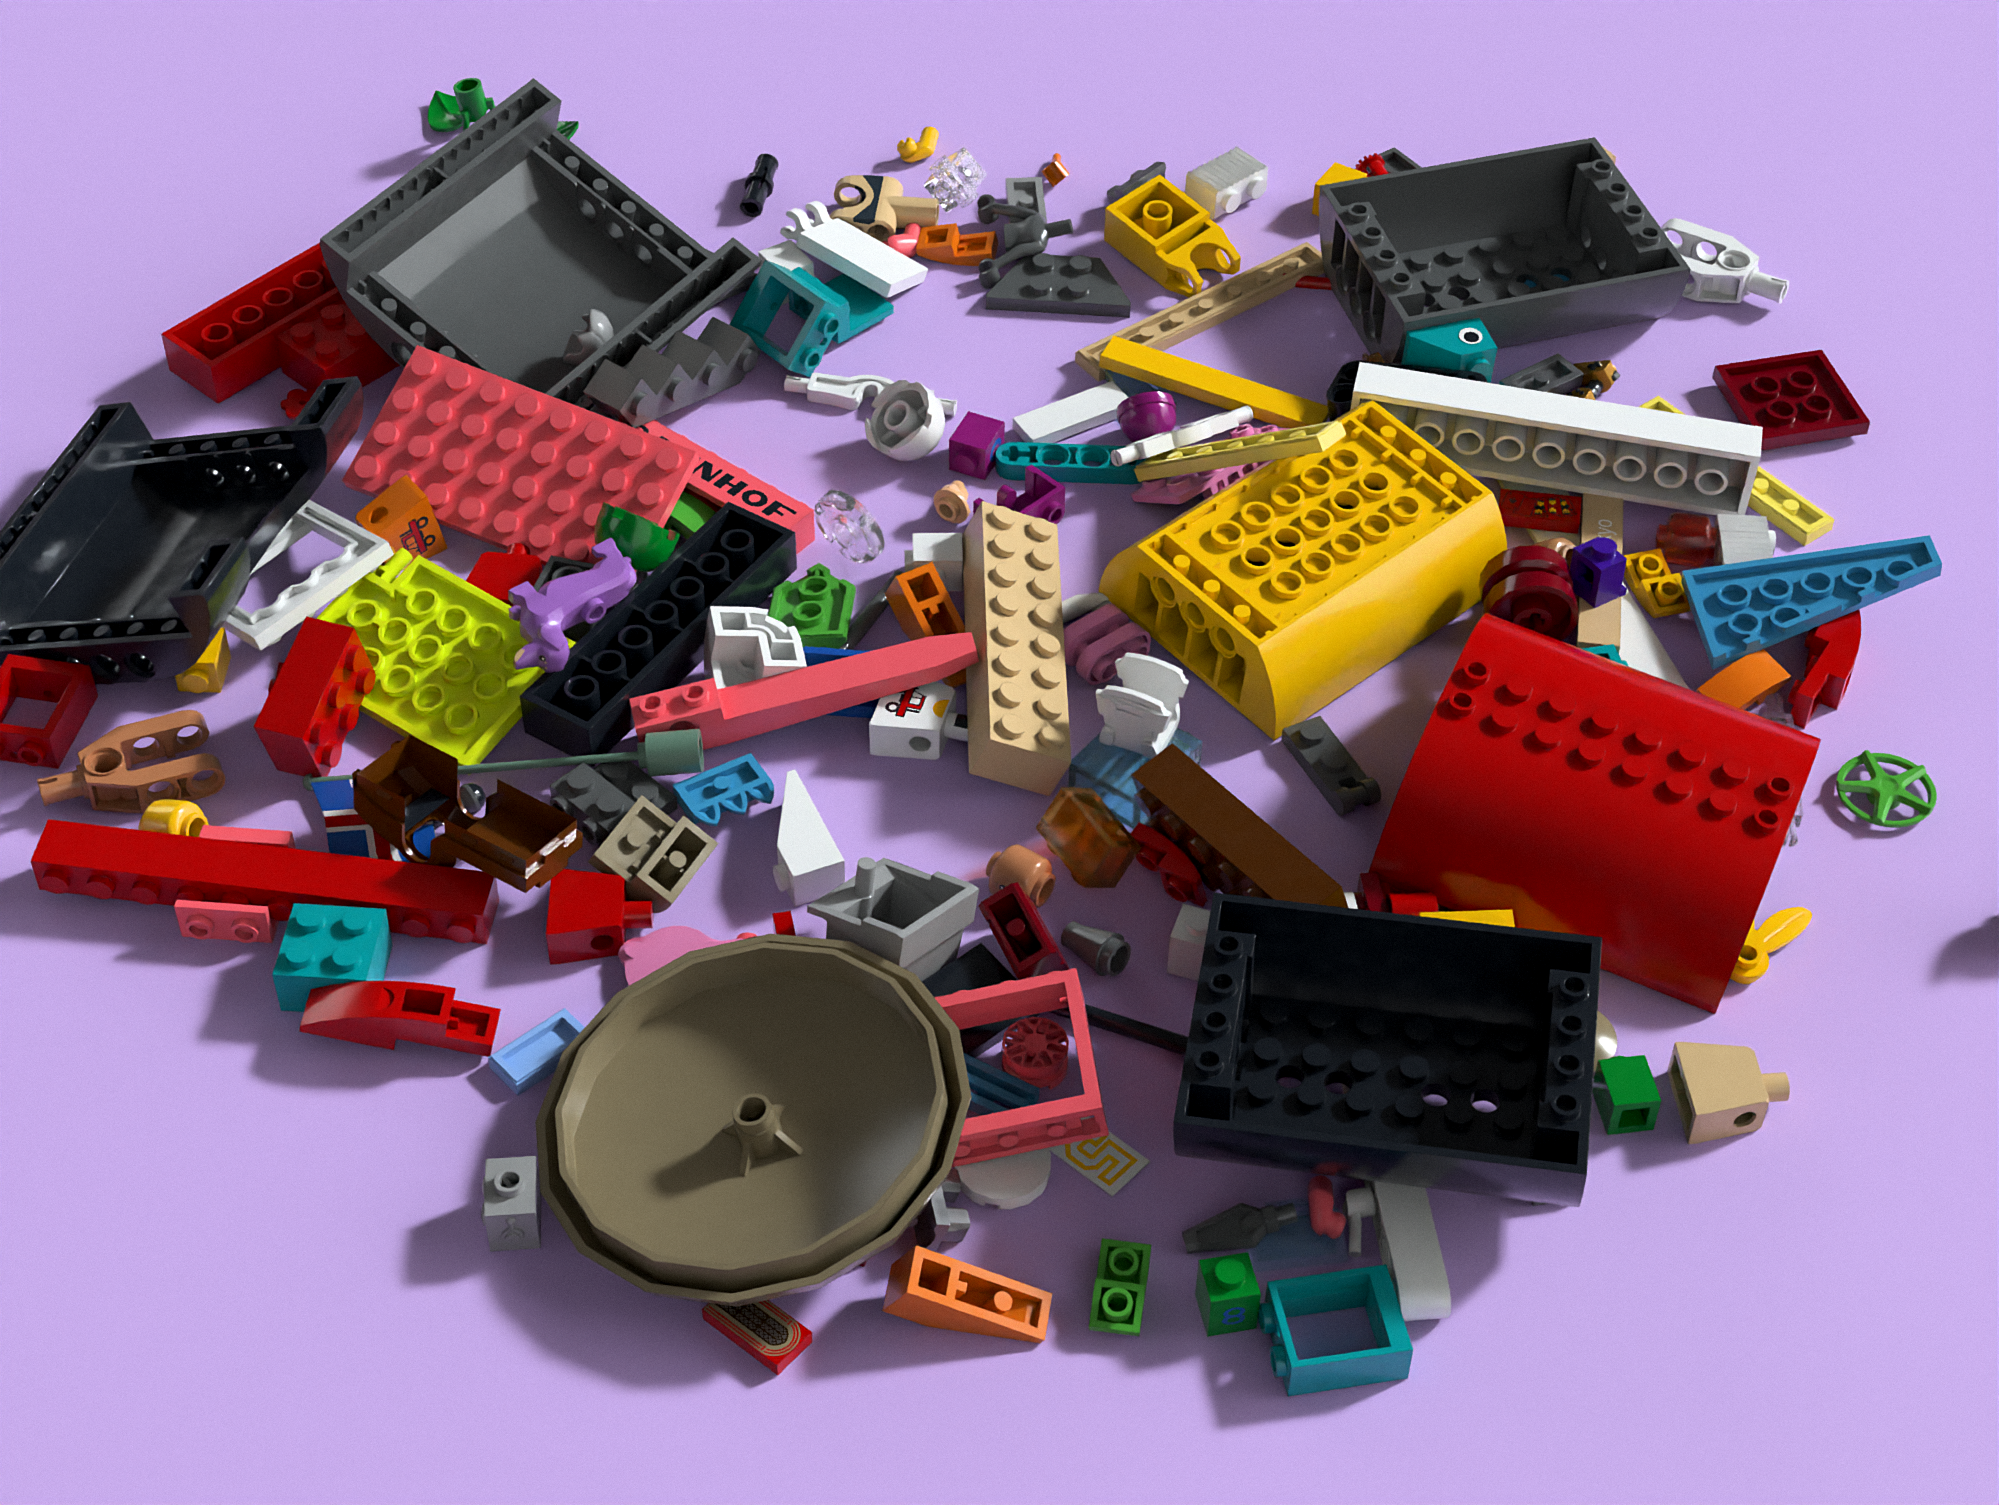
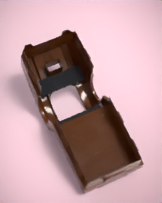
M411 735L402 741H395L391 744V749L364 769H357L352 773L354 810L370 827L398 849L411 863L453 868L462 860L527 893L534 886L538 888L544 886L567 867L568 858L582 848L583 833L577 830L576 818L497 779V792L486 797L485 816L482 818L473 816L464 808L461 802L460 781L457 779L458 759ZM439 821L445 826V833L431 840L429 859L416 849L413 843V834L426 823Z

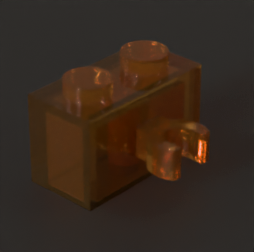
M1061 787L1036 826L1037 831L1046 840L1048 849L1063 861L1071 871L1074 881L1084 888H1115L1141 849V846L1124 827L1122 822L1118 820L1092 788Z

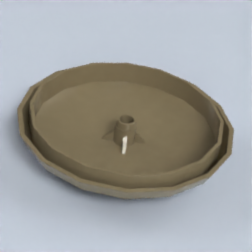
M766 934L689 951L617 992L562 1052L535 1121L540 1192L579 1253L650 1294L738 1307L822 1288L893 1245L947 1178L953 1164L972 1098L959 1028L916 974L850 941Z

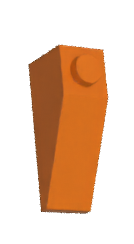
M933 562L895 576L885 592V596L903 632L911 641L930 636L965 633V625ZM966 668L941 680L945 685L953 688L966 684Z
M915 1245L891 1264L882 1311L927 1327L1042 1343L1045 1341L1053 1293Z

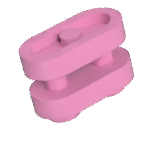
M1107 604L1064 629L1065 663L1069 666H1076V672L1089 684L1105 683L1117 674L1115 661L1118 658L1122 659L1127 652L1146 656L1149 654L1151 636L1137 623H1129L1128 616L1116 605Z

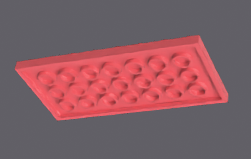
M417 345L342 481L346 487L376 498L401 477L407 475L428 497L438 524L507 550V547L512 543H522L530 549V555H537L541 558V565L544 566L551 555L596 564L603 559L602 557L596 558L591 553L592 547L596 545L594 529L603 503L606 502L613 507L616 506L634 513L664 528L700 458L696 451Z

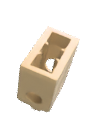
M1693 1042L1674 1043L1667 1074L1688 1144H1697L1757 1131L1762 1127L1769 1102L1788 1101L1790 1086L1786 1073L1761 1074L1755 1052L1749 1047Z

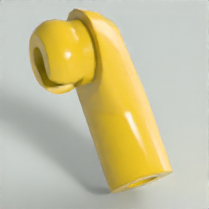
M925 127L917 143L910 137L906 138V142L902 139L897 144V151L901 154L900 158L905 162L913 163L932 156L939 137L938 131L934 127Z

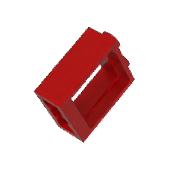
M12 654L7 655L0 667L1 761L59 769L98 697L89 665ZM16 697L58 703L44 729L2 723Z

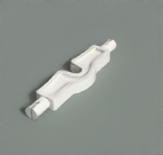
M815 372L812 373L810 379L786 375L784 391L807 394V401L856 410L866 397H876L894 381L876 375L843 377ZM937 398L943 407L944 415L955 417L957 400Z
M1248 405L1242 406L1229 412L1219 413L1182 425L1177 430L1162 432L1125 445L1126 447L1113 450L1111 452V461L1118 467L1135 460L1145 459L1174 448L1201 441L1212 435L1238 427L1239 424L1252 421V409Z

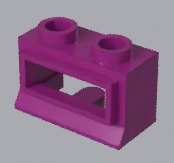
M1031 464L1025 468V492L1017 497V492L1008 485H1003L997 492V506H1004L1010 510L1035 518H1043L1048 522L1058 524L1065 513L1066 487ZM981 498L973 501V515L981 501H984Z

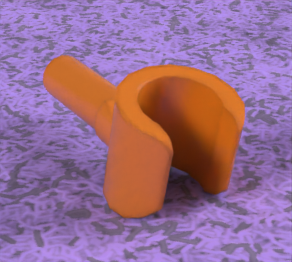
M1058 153L1053 155L1051 164L1041 171L1052 187L1070 174L1061 163V155Z

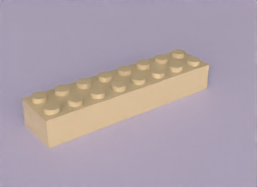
M981 501L962 534L965 633H972L979 662L966 668L969 774L1050 796L1071 764L1057 524L1048 522L1043 518H1035L1010 510L1004 506Z

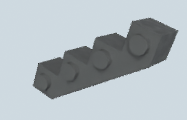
M712 317L697 340L677 331L662 354L641 345L626 369L605 359L583 392L599 410L636 428L740 384L745 375L755 367L761 351L748 334Z

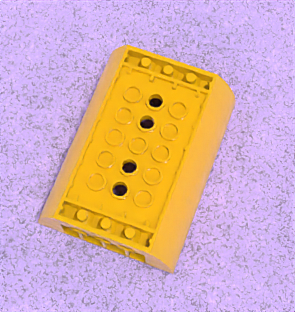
M1373 400L1358 405L1334 420L1342 422L1346 435L1325 451L1267 461L1118 553L1109 562L1100 580L1099 593H1103L1112 604L1116 605L1132 621L1146 630L1152 638L1273 741L1282 736L1283 728L1304 721L1480 602V573L1489 560L1502 551L1507 550L1505 528L1493 492ZM1338 505H1341V506L1351 505V506H1353L1354 508H1353V509H1343V508L1339 507ZM1278 541H1279V542H1282V543L1292 542V543H1294L1296 546H1293V547L1282 546V545H1280V544L1278 543ZM1248 560H1249V561H1252V562L1262 561V562H1264L1266 565H1263V566H1255V565L1250 564V563L1247 562V561H1248Z

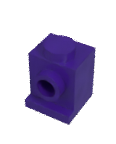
M1596 537L1573 548L1570 565L1574 585L1573 592L1593 608L1626 595L1627 588L1622 585L1627 558L1617 551L1615 541L1605 537Z

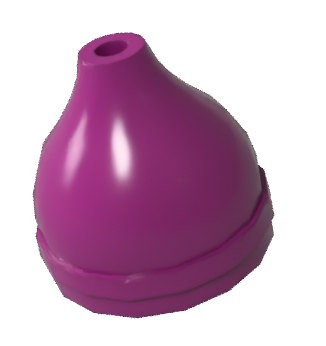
M1143 392L1123 400L1117 406V420L1123 433L1131 442L1174 429L1176 423V404L1173 397L1166 392Z

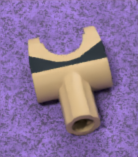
M851 175L841 178L836 183L834 198L844 209L833 211L829 217L832 220L840 218L878 241L883 242L887 241L888 237L895 235L896 229H905L909 223H917L921 227L937 226L939 220V200L934 198L903 196L902 184L892 177ZM845 187H852L858 190L860 195L853 198L846 197L841 193V190Z

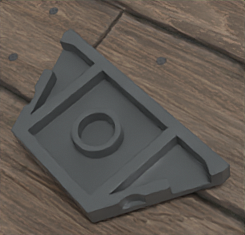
M1047 253L1024 256L986 294V309L1130 318L1131 302L1101 258L1083 255L1060 256Z

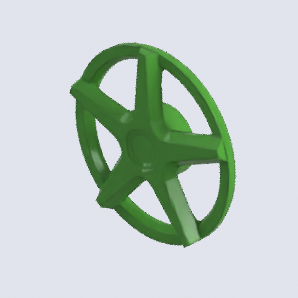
M1865 750L1861 755L1847 761L1839 770L1836 779L1838 795L1846 808L1862 820L1878 826L1901 828L1917 824L1931 814L1937 800L1935 785L1926 773L1925 766H1917L1913 762L1896 755L1870 753L1869 750ZM1878 762L1894 764L1907 771L1895 776L1888 775ZM1862 764L1866 766L1871 777L1870 780L1844 781L1847 774L1853 768ZM1919 779L1927 791V803L1906 791V786ZM1845 793H1866L1867 799L1874 805L1873 815L1870 816L1859 810L1849 801ZM1901 803L1914 808L1920 813L1914 818L1907 820H1885L1889 809H1894Z

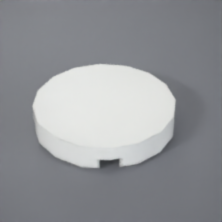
M1049 1148L955 1166L954 1169L958 1170L961 1181L960 1190L973 1202L985 1206V1202L998 1205V1209H1014L1031 1203L1045 1190L1051 1170V1153Z

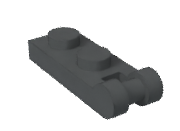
M1321 716L1283 728L1281 741L1339 816L1354 811L1356 805L1363 803L1365 806H1369L1381 801V790L1377 781L1372 777H1367Z

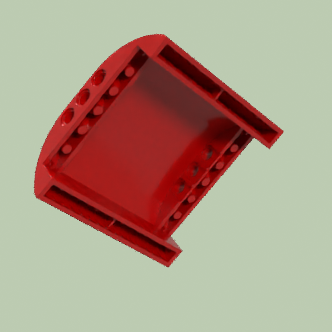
M1485 613L1473 629L1419 740L1385 823L1369 872H1378L1380 881L1410 893L1434 892L1438 904L1455 911L1512 909L1514 925L1517 928L1602 937L1600 969L1715 1014L1765 893L1810 774L1821 739Z

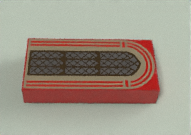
M769 1300L738 1307L708 1303L702 1309L704 1321L776 1375H779L813 1342L812 1332Z

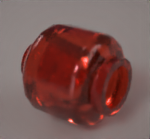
M1674 512L1668 517L1666 525L1658 524L1655 548L1662 549L1667 564L1700 567L1706 562V559H1713L1717 540V527H1712L1710 519L1705 515Z

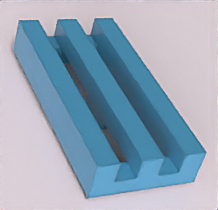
M963 1053L970 1088L977 1091V1094L971 1092L972 1098L968 1110L982 1116L1009 1110L994 1103V1100L1013 1109L1035 1105L1039 1100L1040 1088Z

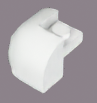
M710 606L704 638L705 680L714 678L717 689L807 667L801 638L796 627H787L782 622L767 616L768 609Z

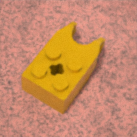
M1160 174L1105 208L1104 241L1167 290L1190 298L1201 292L1204 282L1197 270L1211 269L1218 273L1232 275L1240 271L1241 257L1230 243L1224 230L1210 219V212ZM1222 251H1224L1229 257L1230 264L1227 262ZM1188 279L1191 280L1192 285H1193V288H1192L1191 285L1189 284Z

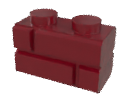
M1018 882L1009 884L981 901L978 905L1019 980L1045 975L1052 971L1070 969L1035 904Z

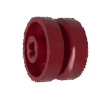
M1539 545L1517 546L1496 555L1488 561L1480 573L1479 590L1484 606L1483 615L1488 613L1559 641L1566 639L1577 625L1579 612L1576 596L1573 592L1572 574L1566 559L1555 550Z

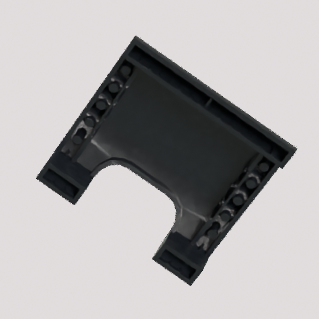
M353 376L323 380L292 425L165 439H153L131 402L99 405L0 530V666L8 654L89 665L95 685L130 682L144 683L162 680L181 674L193 666L245 594L250 573L275 537L294 514L312 497L357 433L363 415L364 401L362 384L359 378Z

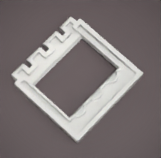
M308 500L278 533L250 575L311 531L343 547V554L336 559L325 561L313 569L306 581L291 585L278 595L276 602L269 607L258 609L250 614L236 605L222 625V628H225V630L261 651L277 643L282 638V635L300 622H304L306 616L312 617L319 608L330 600L346 593L348 587L369 572L375 571L379 565L393 556L394 553L388 541Z

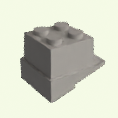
M863 857L858 860L856 875L808 905L807 913L827 921L826 939L850 941L916 974L922 982L957 959L963 930L974 922L979 888L969 882L939 871L930 875L886 858L875 862L872 858Z

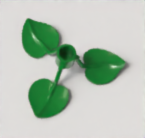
M466 78L458 81L453 86L455 96L435 91L428 109V123L431 129L438 132H451L459 129L461 126H463L464 131L469 127L470 122H476L486 114L488 109L491 111L496 106L492 97H485L483 86L479 79ZM558 121L557 131L570 140L577 131L579 122Z

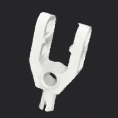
M1677 218L1669 219L1661 227L1666 236L1667 231L1671 230L1677 232L1682 238V244H1676L1672 241L1671 243L1690 267V274L1694 279L1693 284H1686L1682 294L1683 297L1701 302L1740 303L1745 295L1753 293L1780 304L1784 300L1789 288V280H1783L1759 272V256L1733 236ZM1701 242L1712 244L1717 251V255L1705 253L1702 250Z

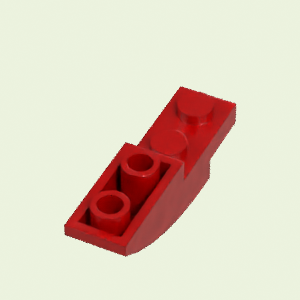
M1860 609L1810 629L1804 644L1805 647L1810 648L1806 661L1807 667L1804 673V678L1806 679L1804 682L1796 680L1790 691L1787 703L1793 705L1789 723L1805 729L1820 704L1835 710L1838 709L1845 696L1861 639Z
M407 981L347 982L310 989L299 1032L394 1050L396 1041L399 1039L489 1057L491 1056L501 1009L454 1000L456 988Z

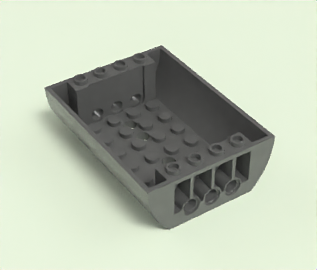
M1595 137L1320 185L1319 232L1325 277L1329 278L1331 290L1374 362L1402 364L1407 331L1479 317L1498 349L1658 319L1672 311L1679 302L1691 270ZM1553 275H1564L1570 280L1563 281L1561 278ZM1526 280L1533 281L1536 284V286L1529 288V286L1524 283L1526 282Z

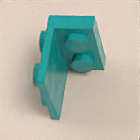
M800 267L792 270L793 273L848 310L841 322L840 329L832 338L837 344L842 343L894 313V306L890 302L844 273L823 284L818 278L813 277ZM790 289L788 292L789 309L806 321L814 305Z

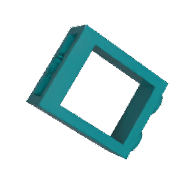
M765 260L729 325L748 334L760 350L786 369L811 377L815 368L820 364L822 356L833 336L840 329L841 322L848 310L788 268ZM791 289L814 305V308L789 352H786L764 335Z
M1386 1264L1267 1281L1265 1303H1260L1258 1319L1262 1333H1270L1273 1342V1346L1270 1347L1272 1371L1275 1378H1283L1288 1397L1408 1379L1413 1347ZM1365 1306L1378 1347L1377 1349L1298 1360L1286 1318Z

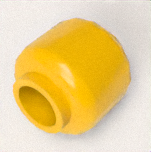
M162 799L154 801L146 808L140 819L138 830L199 837L202 826L209 824L203 811L197 804L183 800Z

